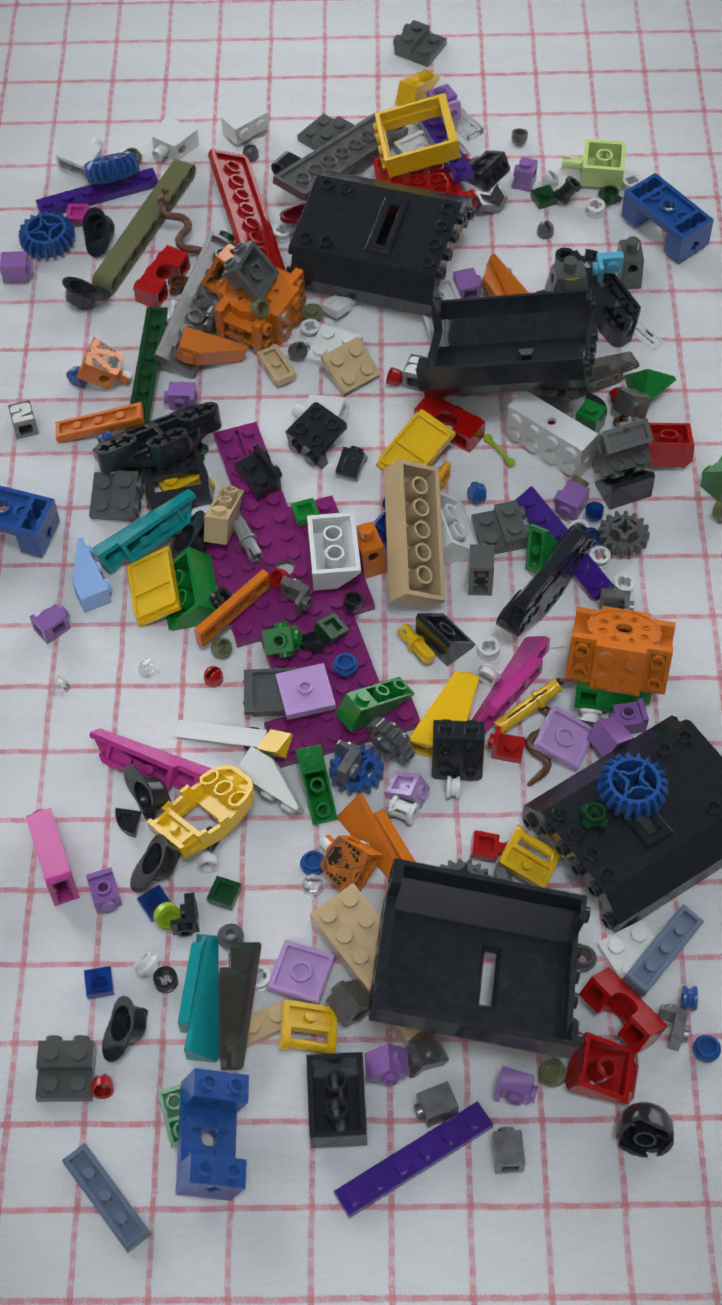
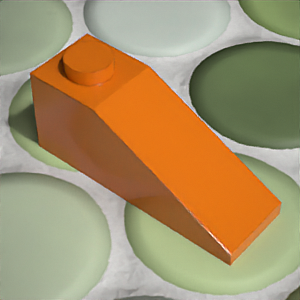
M185 326L175 359L195 366L242 362L248 346Z

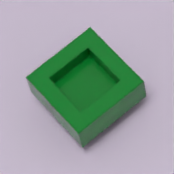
M314 498L291 503V510L298 527L308 524L307 516L320 515Z

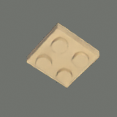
M359 337L335 348L320 358L342 396L381 375Z

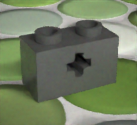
M483 543L470 544L468 595L492 596L494 545Z

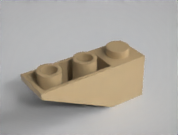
M234 486L221 487L204 517V542L228 544L234 531L233 524L238 517L244 490L237 489Z

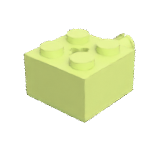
M585 139L584 155L581 157L563 155L562 169L580 170L582 172L581 186L604 188L607 185H613L618 189H622L626 142Z

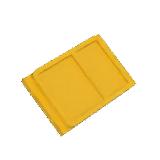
M421 409L413 415L383 451L376 465L384 471L386 467L398 459L431 466L456 436V432Z
M166 546L136 560L134 563L128 564L127 574L134 617L137 619L140 628L181 610L171 547Z

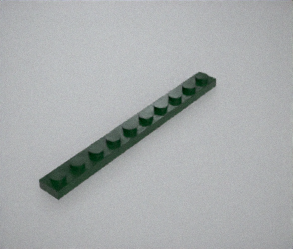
M147 307L130 400V404L142 403L144 423L152 419L161 365L153 357L167 328L168 307ZM136 426L125 428V431ZM127 467L120 469V471H137L142 478L143 467Z

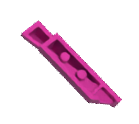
M547 636L524 638L502 672L501 678L494 684L472 720L484 722L485 735L494 726L493 722L502 717L542 673V658L549 652L550 638Z

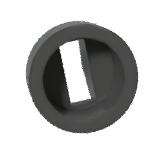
M522 128L512 130V142L517 146L524 145L528 138V131Z
M247 144L243 148L242 153L243 155H248L250 162L258 160L259 152L255 145Z
M550 221L540 222L537 228L538 237L541 239L553 237L554 226Z
M301 341L294 342L289 346L288 354L295 360L304 359L307 356V347Z

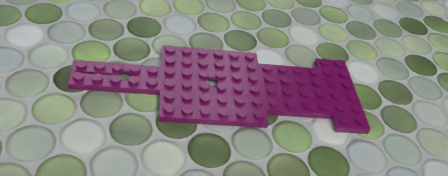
M257 422L214 432V440L230 485L244 490L239 510L241 516L245 519L251 532L256 535V542L264 554L262 559L257 555L260 559L259 561L250 562L244 547L239 545V538L235 530L227 545L208 542L205 553L211 556L217 588L225 587L234 595L262 569L270 575L271 571L277 568L279 564L285 565V562H290L295 566L293 572L289 574L290 578L298 579L303 584L310 586L312 597L310 608L307 611L304 610L302 615L298 617L295 615L294 602L282 597L280 588L270 585V588L230 623L237 648L261 641L265 653L262 631L274 628V623L288 621L289 626L297 624V629L301 631V634L316 631L314 626L317 621L335 613L349 628L346 636L330 645L324 640L326 648L324 650L308 651L298 649L293 651V656L279 658V653L266 655L270 668L308 667L324 663L336 704V709L289 720L285 716L264 722V728L267 730L266 734L270 729L293 734L286 758L274 756L275 761L279 764L280 768L294 765L296 761L293 750L321 744L323 755L325 756L337 751L336 743L338 740L355 743L356 746L372 742L374 739L369 736L370 733L367 731V726L350 731L336 715L346 693L380 683L354 616L375 610V603L362 570L359 575L338 589L314 591L308 524L297 526L291 506L288 507L281 488L257 500L234 468L235 462L254 454V445L258 444L262 450L265 449L267 451ZM333 495L314 500L320 515L339 513ZM349 591L358 592L363 597L362 607L353 613L348 612L343 605L344 595ZM341 653H350L358 661V669L351 676H340L334 671L333 662ZM412 697L381 717V719H386L388 723L391 721L396 723L403 732L414 730L421 721Z

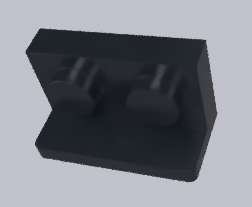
M486 150L471 164L474 170V179L469 181H480L483 191H489L510 171L505 151Z
M256 444L253 446L254 454L235 462L234 468L258 500L281 488L282 472L277 465L272 464L268 452L265 449L262 450Z

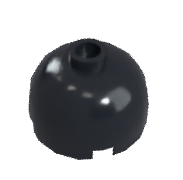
M651 1102L634 1103L625 1108L620 1115L617 1123L616 1138L619 1139L620 1147L631 1155L648 1158L646 1152H657V1157L669 1152L674 1145L673 1121L667 1111L657 1104Z

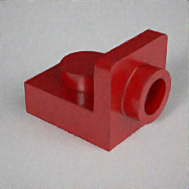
M496 726L495 734L490 733L488 748L492 749L491 758L521 764L526 738L501 733L502 726Z

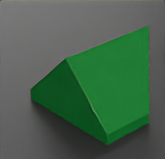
M651 369L624 375L627 388L637 389L650 396L651 399L676 381L675 376Z
M529 524L525 569L536 574L550 557L558 541L549 530L535 524Z

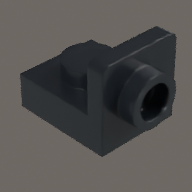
M357 446L343 447L335 473L358 480L364 461L367 462L368 459L367 455L363 452L364 450Z
M185 893L184 904H180L181 919L170 920L173 935L188 937L193 935V933L200 932L198 904L195 893Z

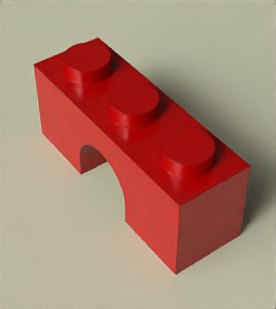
M166 245L157 254L153 263L146 268L145 273L140 279L135 281L133 290L136 302L149 307H160L169 296L165 280L175 274L185 276L190 270L189 253Z
M438 396L424 397L414 409V414L422 409L444 425L453 427L452 430L456 432V436L451 440V444L468 453H471L485 435L486 421Z
M610 967L591 976L579 993L597 1014L602 1011H610L622 1020L624 1026L618 1032V1035L637 1054L653 1045L668 1026Z

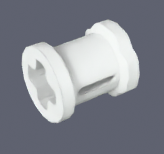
M394 795L388 806L387 815L388 817L395 816L406 820L407 824L412 825L417 817L420 805L417 802L412 804L401 800L398 795Z

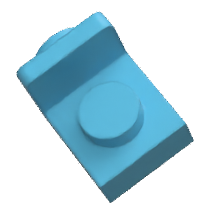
M623 251L597 253L596 262L592 263L593 276L596 275L598 283L603 282L604 274L622 273Z

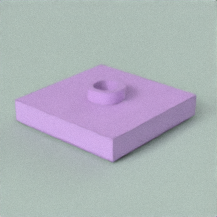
M324 663L275 674L287 720L336 709Z
M552 705L532 748L576 772L591 743L587 736L593 728L566 711Z
M285 940L269 980L267 991L300 1002L319 1005L335 963L336 955Z

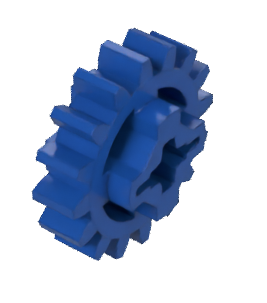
M364 743L359 748L362 761L360 771L355 779L351 778L346 786L337 782L336 769L343 758L339 757L337 751H335L334 759H330L329 776L332 777L333 786L338 785L339 792L347 789L348 796H351L353 791L360 794L363 790L370 794L371 786L378 788L379 780H383L384 762H381V755H374L373 747L366 750ZM371 769H373L372 774L370 775V777H368L367 775L370 774Z

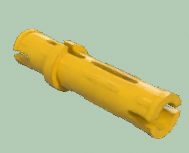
M552 679L538 691L533 690L530 693L531 696L513 707L502 717L494 721L493 724L495 727L502 726L501 733L505 734L506 731L538 708L543 709L546 706L545 703L563 692L561 686L555 679Z

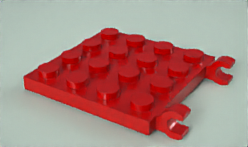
M465 153L464 156L467 161H470V154ZM373 158L375 180L468 198L477 197V191L474 189L462 192L460 182L454 183L443 163L389 177L388 170H383L381 159ZM476 199L472 200L473 207H477ZM390 206L388 214L397 212L398 208Z

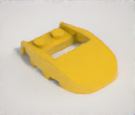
M229 765L216 767L199 777L200 782L192 787L185 785L179 790L181 795L173 802L168 801L161 807L164 813L155 820L150 818L147 821L152 832L164 835L167 843L180 852L183 858H187L224 838L247 814L254 800V786L251 778L237 767ZM198 805L213 816L219 824L209 831L204 829L199 832L181 817Z

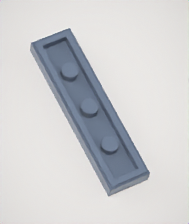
M683 904L622 980L644 997L704 923V920Z
M86 1143L62 1160L65 1167L127 1253L151 1236V1232Z

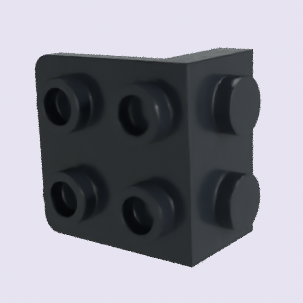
M314 402L285 431L289 442L288 447L294 453L302 454L312 466L317 465L323 469L328 464L325 451L347 429V423L320 403Z
M449 719L433 721L432 777L434 779H447V776H451L452 779L460 776V780L478 781L482 779L485 743L484 722H477L475 720L452 721Z

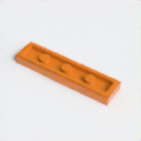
M139 402L55 422L56 440L59 444L102 434L106 430L111 432L144 424L143 405Z
M262 569L194 629L196 642L202 647L205 646L270 588L269 573Z

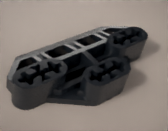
M565 247L559 248L555 253V263L564 262L567 256H575L577 261L581 260L584 264L588 263L590 265L589 268L585 267L588 287L589 289L592 288L593 297H597V310L594 311V321L611 346L618 348L631 342L641 312V306L615 273L603 275L605 287L601 288L600 283L597 282L596 275L593 276L592 263L596 262L598 251L585 249V256H582L578 250L573 251L571 248ZM616 300L621 305L618 308L615 306Z
M215 402L188 406L108 437L93 449L94 459L98 462L101 472L111 473L127 467L165 466L185 458L192 453L207 434L215 432L222 427L219 406Z
M577 523L566 531L554 546L550 557L523 590H518L500 612L496 625L519 637L528 625L541 619L550 611L562 596L580 561L594 542L595 537L587 532V527Z

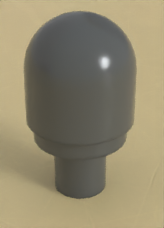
M217 305L209 306L203 316L204 325L202 328L207 332L212 327H216L214 308Z

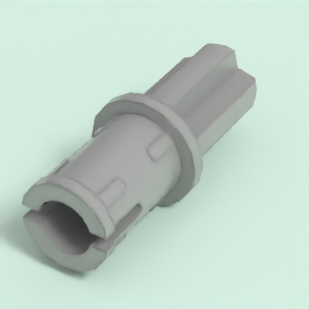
M245 519L235 520L233 528L239 538V545L244 547L250 562L259 561L260 559L257 555L262 559L264 554L256 542V535L251 532Z

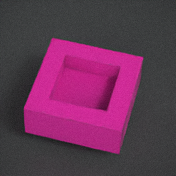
M68 204L66 217L69 218L72 225H82L83 216L89 209V204Z

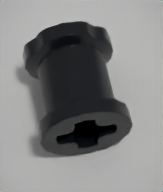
M568 176L562 187L556 189L554 194L560 202L568 204L574 193L579 192L582 187L574 177Z

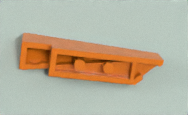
M495 253L490 255L481 283L490 296L529 293Z
M363 793L358 794L338 815V820L351 836L368 842L370 847L384 855L377 867L387 879L394 858L416 862L385 810L381 809L373 813Z

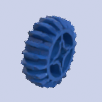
M132 151L104 155L88 161L84 165L85 176L88 182L94 185L120 180L132 176L140 170L138 158L135 152Z
M47 210L43 214L38 212V215H30V219H24V224L20 225V230L18 231L22 249L27 251L31 258L37 257L39 261L42 258H45L47 261L49 258L56 260V257L59 255L64 257V252H70V247L74 246L76 237L74 226L68 217H64L63 213L57 215L55 211L48 213Z
M628 752L625 758L620 754L615 757V760L610 758L607 764L601 768L600 775L597 778V794H601L600 803H606L607 811L614 809L615 817L620 813H624L625 821L629 819L630 815H633L636 822L640 819L641 815L646 820L650 817L651 813L656 815L659 808L664 806L665 798H667L669 793L668 779H665V770H659V762L651 764L650 756L644 760L641 758L640 752L636 757H632L630 752ZM637 782L635 787L632 786L629 790L630 785H634ZM613 784L616 785V788H618L621 794L617 792Z

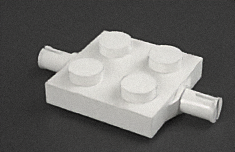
M322 324L313 339L301 335L299 342L301 341L310 347L306 356L307 363L325 367L320 360L322 355L356 337H359L362 342L363 336Z

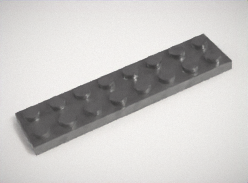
M375 113L274 175L273 184L306 201L318 174H325L327 170L348 174L379 154L373 123H376ZM403 126L386 131L389 147L394 142L408 135V127Z
M211 230L153 357L154 360L191 378L194 377L198 366L186 364L175 359L184 327L187 326L209 334L213 333L215 327H212L209 332L202 328L204 325L203 316L209 306L219 303L218 295L201 284L216 256L228 244L236 246L235 242ZM219 270L217 272L218 276L222 278L224 271Z

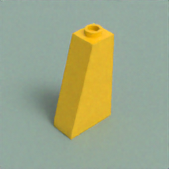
M454 672L410 736L409 743L413 745L414 754L432 758L434 720H470L479 690L480 676L470 672Z

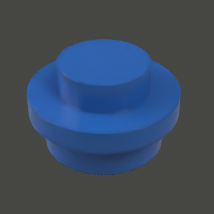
M73 366L66 373L69 382L74 386H84L87 384L86 381L76 378L80 366Z
M472 482L467 489L468 499L474 505H479L486 500L485 485Z
M341 653L333 662L334 671L340 676H351L358 669V661L350 653Z
M315 850L305 853L300 860L302 871L309 876H318L324 871L320 863L324 855Z
M702 1035L694 1041L693 1053L698 1060L704 1063H711L720 1056L721 1045L715 1037Z

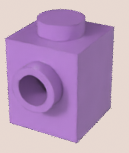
M27 251L1 252L0 271L3 282H29L30 273H33V261L29 260Z
M474 267L453 272V280L461 298L481 297L482 279L480 275L476 274Z
M568 480L564 488L558 490L554 497V503H556L555 513L565 519L577 520L588 503L590 488Z
M616 716L598 719L592 725L593 730L587 736L594 745V748L603 757L633 739V736Z
M387 1043L364 1053L367 1081L383 1085H395L399 1083L400 1079L410 1076L407 1048Z

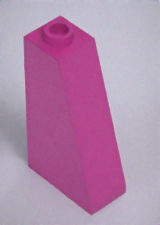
M51 808L39 809L27 815L26 818L54 906L80 898Z

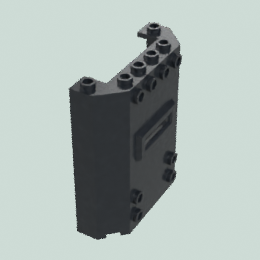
M327 170L325 174H318L316 176L289 244L288 254H292L291 266H287L286 271L292 273L295 268L303 270L304 288L306 291L347 297L353 301L432 317L431 309L435 300H442L438 287L441 280L445 279L448 261L452 260L453 246L459 241L460 227L462 225L463 228H467L469 221L474 219L475 208L472 205V199ZM390 206L397 207L398 211L385 245L376 244Z
M591 288L435 300L431 309L434 334L428 358H419L416 368L419 390L424 392L425 397L438 396L444 398L452 395L468 396L470 394L589 387L590 378L594 377L593 365H595L596 342L598 341V329L594 328V311L597 310V297H593ZM523 357H531V360L521 361Z
M671 715L525 804L522 820L529 830L532 829L537 836L543 834L546 838L550 837L555 844L557 853L569 861L573 873L578 878L581 877L587 884L586 886L591 896L598 898L603 904L600 914L603 925L608 930L611 929L616 933L642 920L722 868V756L690 720L685 719L681 722L678 721L676 716ZM628 752H630L632 757H636L640 752L641 758L644 760L650 756L651 764L659 762V770H665V779H668L669 793L667 798H665L664 806L659 808L656 815L651 813L649 817L658 829L656 832L649 835L638 821L636 822L633 815H630L626 821L624 813H620L615 817L614 809L606 810L605 818L608 820V825L605 828L592 826L587 829L582 826L583 814L580 812V808L584 804L600 803L601 794H597V778L600 775L601 768L607 764L610 758L615 760L618 754L625 758ZM637 782L634 785H630L629 790L632 786L635 787Z
M394 858L388 877V889L381 910L368 1010H371L369 1012V1020L571 1059L576 1049H580L583 1037L582 1033L579 1032V1021L573 1018V1010L577 1008L579 994L575 993V984H578L580 978V968H576L582 951V944L578 943V936L583 924L588 923L591 912L590 907H587V896ZM484 952L496 954L491 1006L479 1004Z

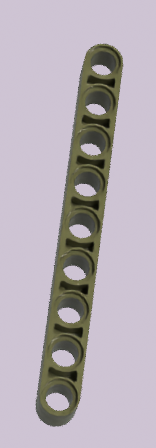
M174 159L95 271L92 278L93 285L104 288L112 294L119 289L166 220L160 215L157 204L158 199L163 195L161 189L169 190L166 193L167 206L165 210L172 212L195 177L196 166L194 164Z

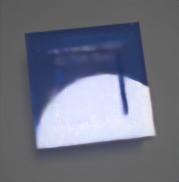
M160 885L136 898L151 923L154 921L155 909L164 902H171Z
M111 966L84 970L88 1000L115 995Z

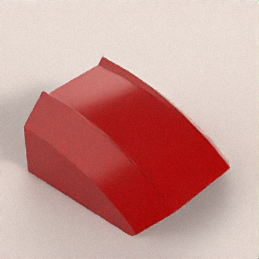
M649 422L654 441L645 444H647L652 459L650 464L654 468L681 467L684 469L693 462L695 445L690 423Z
M589 1032L583 1033L580 1049H576L571 1059H569L565 1080L567 1090L600 1100L630 1104L634 1099L639 1069L638 1054L630 1047Z

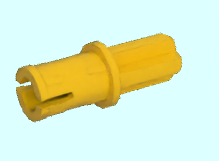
M408 623L403 624L402 627L407 633L405 634L399 628L397 635L408 645L410 652H415L425 664L432 663L436 654L425 643V638L419 636Z

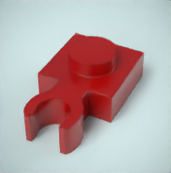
M474 830L472 833L470 858L496 862L498 856L502 855L508 841L505 843L499 842V834Z

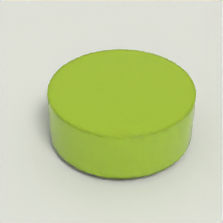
M172 902L160 904L154 911L153 918L155 923L163 930H170V920L181 919L180 909Z

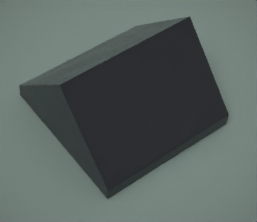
M631 469L624 472L625 476L613 480L610 476L595 481V485L609 510L652 496L655 473L648 470L633 473Z
M444 613L417 614L416 633L425 638V643L447 667L476 645Z

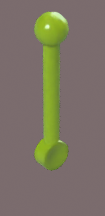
M491 434L484 435V442L490 443L506 460L507 466L513 467L515 460L509 458L493 441Z

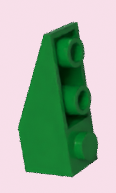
M396 677L346 693L336 715L350 731L366 727L374 718H381L413 697L415 693L401 677Z
M577 681L574 708H589L600 711L612 710L613 705L636 702L640 698H643L645 705H650L651 693L640 691L639 696L591 689L589 688L590 683Z
M321 744L293 750L312 824L317 825L338 820Z

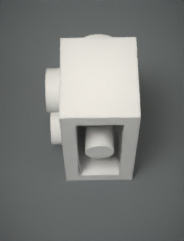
M254 100L221 117L223 133L236 145L269 128L268 112Z

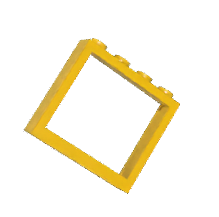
M445 93L375 113L376 123H373L378 150L383 170H388L389 177L462 158ZM443 116L448 141L391 157L386 131Z

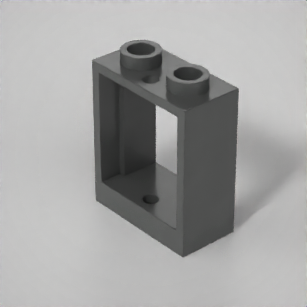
M648 418L598 433L602 455L612 454L654 441Z

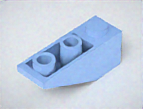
M81 537L77 541L73 586L84 613L111 603L109 593L112 592V588L108 579L103 580L101 576L104 575L99 561L94 562L93 560L95 554L90 544L86 545L83 537Z

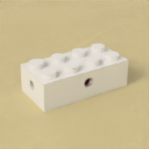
M522 391L508 405L506 435L511 440L525 446L530 452L538 454L548 463L562 469L567 475L573 476L575 474L581 477L595 462L598 433L528 391Z

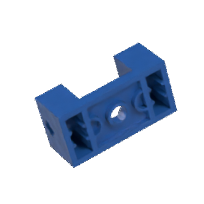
M657 173L650 175L624 191L621 216L634 227L650 219L667 233L664 252L677 263L709 244L714 219Z
M0 486V508L3 506L8 507L7 510L0 512V532L16 535L21 552L43 557L60 522L55 500Z
M194 1068L181 1082L175 1195L231 1201L246 1189L247 1160L238 1159L235 1156L237 1112L248 1103L249 1075ZM203 1132L209 1133L213 1137L212 1146H207L202 1142L201 1134Z

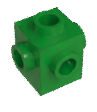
M288 621L274 623V628L262 631L266 655L279 653V658L294 655L293 651L301 649L302 634L297 629V624L289 626Z

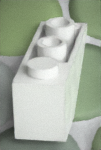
M251 746L237 768L251 778L253 786L256 785L262 789L261 795L270 801L277 798L282 802L280 807L291 814L297 811L303 815L305 811L279 764Z

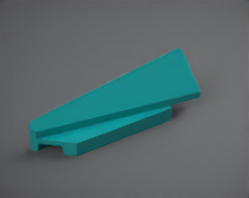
M190 489L185 490L92 548L94 553L110 574L127 559L134 563L190 523L192 516L190 513L193 499H196V495Z
M197 934L196 941L192 943L177 1022L180 1032L187 1033L184 1046L187 1060L213 1063L218 1061L219 943L215 935Z

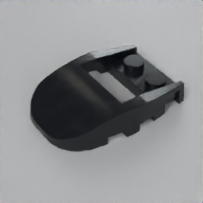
M197 447L189 456L165 466L145 467L146 503L150 512L185 490L190 489L196 495V499H193L191 515L199 510H202L206 515L213 503L214 493L208 472ZM199 474L201 484L155 493L154 482ZM183 528L171 537H177L182 532Z

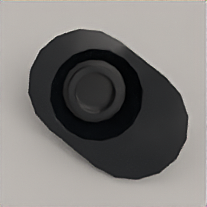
M93 207L88 209L83 216L82 226L87 252L90 256L100 257L108 248L115 232L113 220L105 215L100 208Z
M65 277L62 280V284L66 288L65 297L67 302L79 309H89L96 300H106L111 297V293L108 290L90 284L83 279Z
M202 510L192 515L190 523L183 528L182 532L172 542L170 546L172 558H176L188 547L204 552L208 542H204L202 526L205 513Z
M128 764L125 766L124 778L126 784L138 803L142 815L147 821L150 818L154 820L156 812L161 810L165 803L171 802L166 786L157 777L143 776L133 765Z
M158 834L151 840L146 852L137 863L130 879V887L133 891L140 892L152 880L160 881L166 879L174 871L180 858V852L167 844L164 835Z
M121 996L115 1002L110 1021L104 1033L102 1053L108 1062L117 1061L123 1055L127 1046L142 1039L146 1031L148 1010L144 1007L133 1005L132 1000L128 996Z

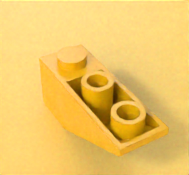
M424 69L399 81L395 105L401 106L427 98V91L434 88L440 76L434 75V72Z

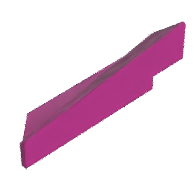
M96 729L89 734L90 739H95L100 750L98 755L102 763L123 772L126 765H133L143 776H154L160 779L167 790L171 789L172 786L178 789H182L185 785L192 787L200 782L199 777L212 769L103 729Z

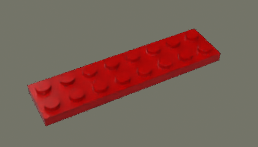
M210 149L208 153L209 161L236 245L240 242L245 243L254 240L272 264L285 271L286 268L248 155Z

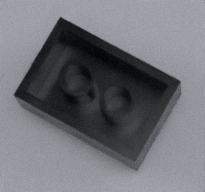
M363 1052L306 1055L311 1149L368 1145Z

